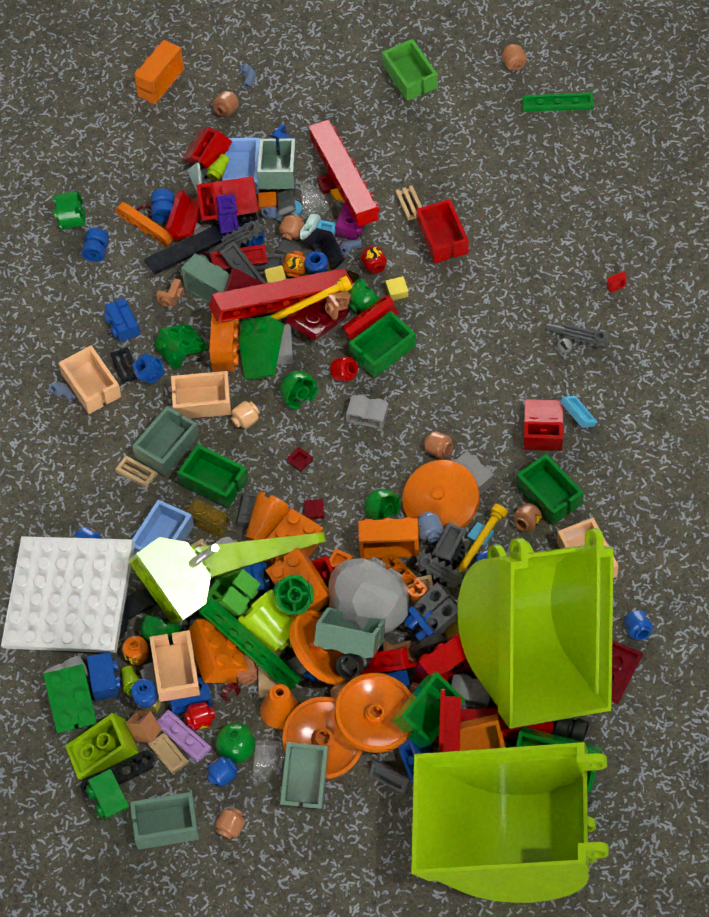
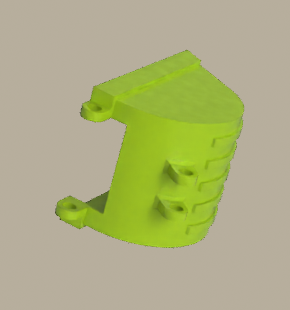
M598 528L588 529L585 533V545L534 552L529 542L523 538H517L510 542L509 555L507 556L501 545H491L487 551L488 558L474 563L463 579L458 598V627L467 661L498 706V713L507 726L511 729L611 711L614 548L604 546L601 530Z
M585 742L414 754L411 874L427 881L441 882L474 897L499 902L530 903L549 901L579 891L588 882L590 864L596 862V859L605 858L609 855L608 844L588 842V832L596 830V820L588 816L587 771L605 769L607 767V756L599 753L588 754Z

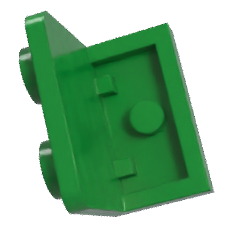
M189 324L161 328L153 344L174 370L181 367L186 355L208 349L205 341Z

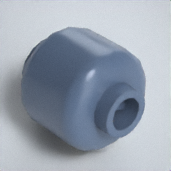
M425 512L419 515V537L429 542L439 540V536L444 531L440 517L432 512Z

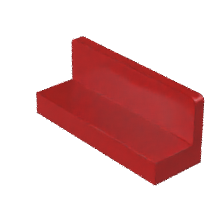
M184 190L177 192L165 228L175 241L193 235L200 214L198 197L190 199Z
M265 244L240 248L253 266L268 263ZM219 251L211 253L212 264L220 266L223 270L232 269Z
M385 295L341 328L352 341L388 312L392 311L395 315L399 312L394 306L392 298Z
M407 648L379 651L371 659L370 666L360 675L407 669L417 666L418 662L409 663Z
M441 689L439 752L460 751L461 697L445 696V689Z

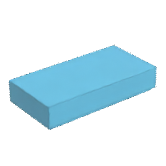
M567 396L560 400V403L582 428L596 425L597 420L576 396Z

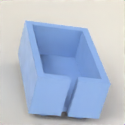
M229 138L232 143L225 155L229 157L230 161L222 181L254 176L256 194H258L257 166L260 138Z
M157 500L132 539L135 542L133 555L159 537L185 541L194 527L192 515Z

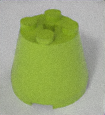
M271 589L251 605L252 607L244 614L245 617L243 615L240 616L238 621L270 650H278L283 654L287 647L289 649L292 647L289 628L295 617L278 610L273 602V590Z

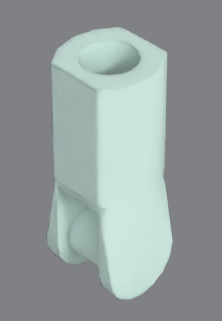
M310 214L306 224L300 231L301 240H305L317 228L319 220H321L318 214Z

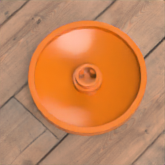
M435 460L422 465L409 477L403 490V508L407 517L418 518L419 515L425 512H432L440 517L444 529L448 522L464 528L471 522L478 510L480 491L474 476L466 467L451 460Z
M307 610L297 615L290 624L289 637L299 661L313 676L325 683L337 685L345 682L347 679L342 678L335 667L337 659L344 653L334 649L325 650L320 648V646L314 645L316 623L322 616V613Z
M368 673L357 676L342 688L336 700L334 714L339 732L351 745L366 752L383 753L396 749L409 738L407 736L409 732L404 733L391 720L411 696V692L403 683L389 675Z
M316 697L304 701L290 713L283 729V747L286 754L287 742L330 746L326 779H332L348 772L359 760L362 750L346 741L338 730L334 714L337 699Z

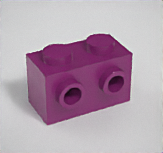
M344 202L335 226L336 236L356 240L359 235L362 236L364 225L357 226Z

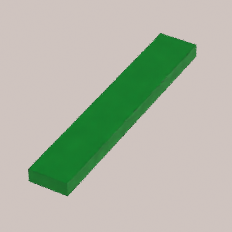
M212 597L199 611L277 683L286 685L291 691L300 681L301 677Z

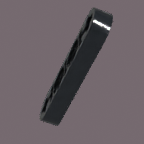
M142 751L84 779L80 785L82 794L89 798L85 790L88 780L109 769L112 770L118 785L151 770L155 765L154 755L149 751ZM145 757L147 760L149 759V764L147 765L142 760ZM135 761L137 762V765L139 766V769H138V770H136V766H135V764H134ZM125 766L133 768V771L128 775L122 773V769Z

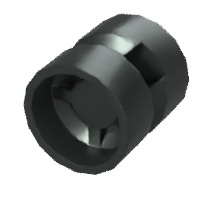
M352 653L342 654L337 659L335 667L342 678L352 680L370 666L372 658H362Z
M574 717L558 720L554 735L584 742L590 722L581 718L574 720Z

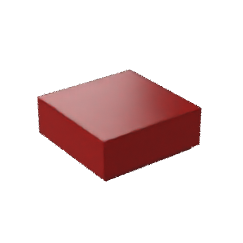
M624 271L607 278V289L609 292L612 293L626 286L627 275Z

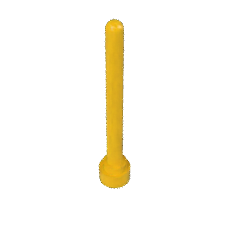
M344 276L339 279L336 285L270 316L276 320L282 319L328 297L329 294H334L338 291L347 292L352 289V285L348 277Z
M494 504L491 509V518L458 566L459 572L464 573L497 521L505 518L508 513L506 508L499 504Z

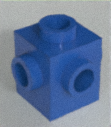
M145 353L132 364L137 379L143 382L154 384L165 374L162 361L158 357Z

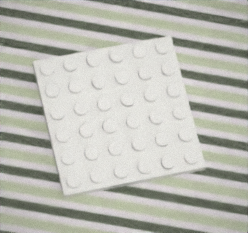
M21 536L1 646L8 649L117 653L131 565L127 560L133 556L135 542L131 539Z

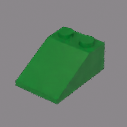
M271 316L242 321L239 343L245 380L275 376L284 324Z

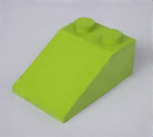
M111 713L65 745L79 780L92 776L139 753L133 736L125 724L126 719Z

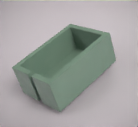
M295 138L279 139L280 155H277L276 139H260L257 166L258 189H294L296 171Z
M196 253L181 268L184 288L209 304L212 294L224 291L230 275L220 266H215L207 258L200 257Z
M166 406L133 444L134 457L166 476L199 437L198 424L186 416L181 418V413Z
M327 607L316 623L314 645L320 646V648L325 650L334 649L344 654L352 653L362 658H373L383 643L386 620L369 618L363 631L349 623V621L343 619V612Z
M287 742L281 805L301 806V802H304L303 807L323 809L330 746Z
M192 792L130 802L137 850L199 840Z

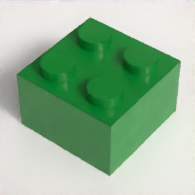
M111 769L88 780V786H86L85 790L90 800L94 798L97 804L94 808L99 818L103 817L106 821L128 810L129 805Z

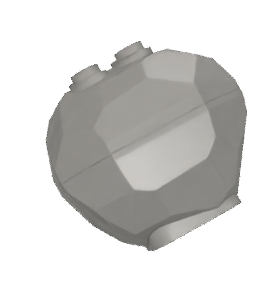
M375 556L372 559L369 558V560L365 558L346 560L331 573L328 587L329 608L343 612V619L349 621V623L363 631L369 618L385 619L384 634L397 628L407 617L409 591L401 579L403 575L391 567L388 570L385 569L387 564Z

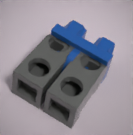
M436 583L414 607L412 606L408 609L411 614L408 615L404 622L412 630L420 624L422 629L415 634L420 642L426 643L431 638L437 640L449 626L458 620V603L444 586Z

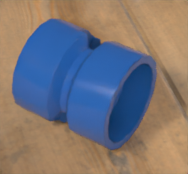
M158 189L152 192L151 216L154 221L168 222L174 204V193L172 191Z
M90 228L86 232L81 254L88 261L101 262L105 258L109 234L99 228Z

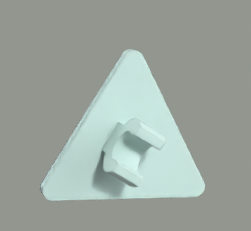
M199 162L187 170L196 191V185L202 184V182H211L209 178L204 179L207 169L200 171Z

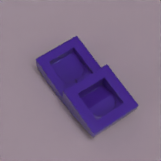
M235 195L217 196L216 204L220 235L232 234V231H238L239 227Z

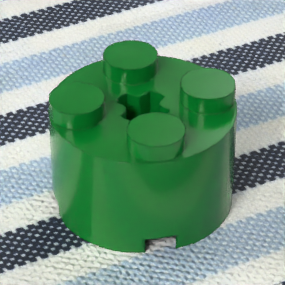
M79 191L53 195V202L56 206V209L53 211L55 219H59L60 230L86 225L85 209L82 207L81 203H83Z

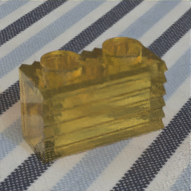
M197 498L194 499L187 509V513L192 515L195 527L198 526V528H202L205 532L208 531L211 535L218 536V539L223 536L230 526L229 515Z

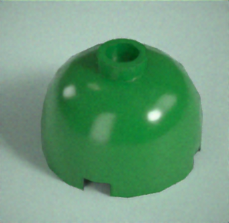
M361 278L356 280L352 284V289L349 290L351 295V303L349 305L355 312L360 311L362 313L380 299L372 289L366 286L367 284Z
M293 371L282 380L280 395L290 408L300 409L302 408L299 406L308 399L309 402L315 399L318 392L317 381L304 371ZM295 398H297L298 400L304 399V401H303V402H298V401H295Z
M376 489L371 492L364 500L365 517L372 520H381L382 516L385 518L391 517L393 514L397 516L401 505V500L397 497L398 494L388 489Z
M288 575L281 578L275 584L272 599L279 611L287 615H299L306 612L310 604H312L314 590L311 583L302 578V576Z
M144 615L140 629L143 638L149 642V646H151L150 637L168 634L169 644L171 645L173 644L172 633L180 632L181 626L157 617Z
M230 723L218 731L215 739V748L220 757H230L235 764H240L254 754L256 740L251 729L246 725Z

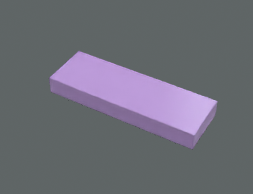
M169 709L157 720L162 729L161 731L165 732L175 744L197 763L212 749L209 744Z

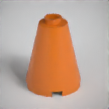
M258 492L245 538L248 541L267 539L291 510L288 509L289 505L273 495L268 498L264 496L265 492Z
M274 685L261 702L260 715L262 721L271 728L283 730L290 713L300 705L286 685Z

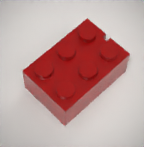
M451 199L416 209V222L434 264L450 259L451 255L455 258L469 254V240Z
M458 632L455 633L447 643H440L433 650L434 652L421 656L418 659L413 679L417 684H420L427 675L437 672L449 683L453 679V675L462 674L470 668L468 663L448 675L451 669L464 660L467 661L460 634Z

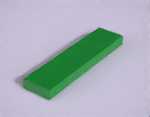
M593 93L522 95L523 112L594 109Z

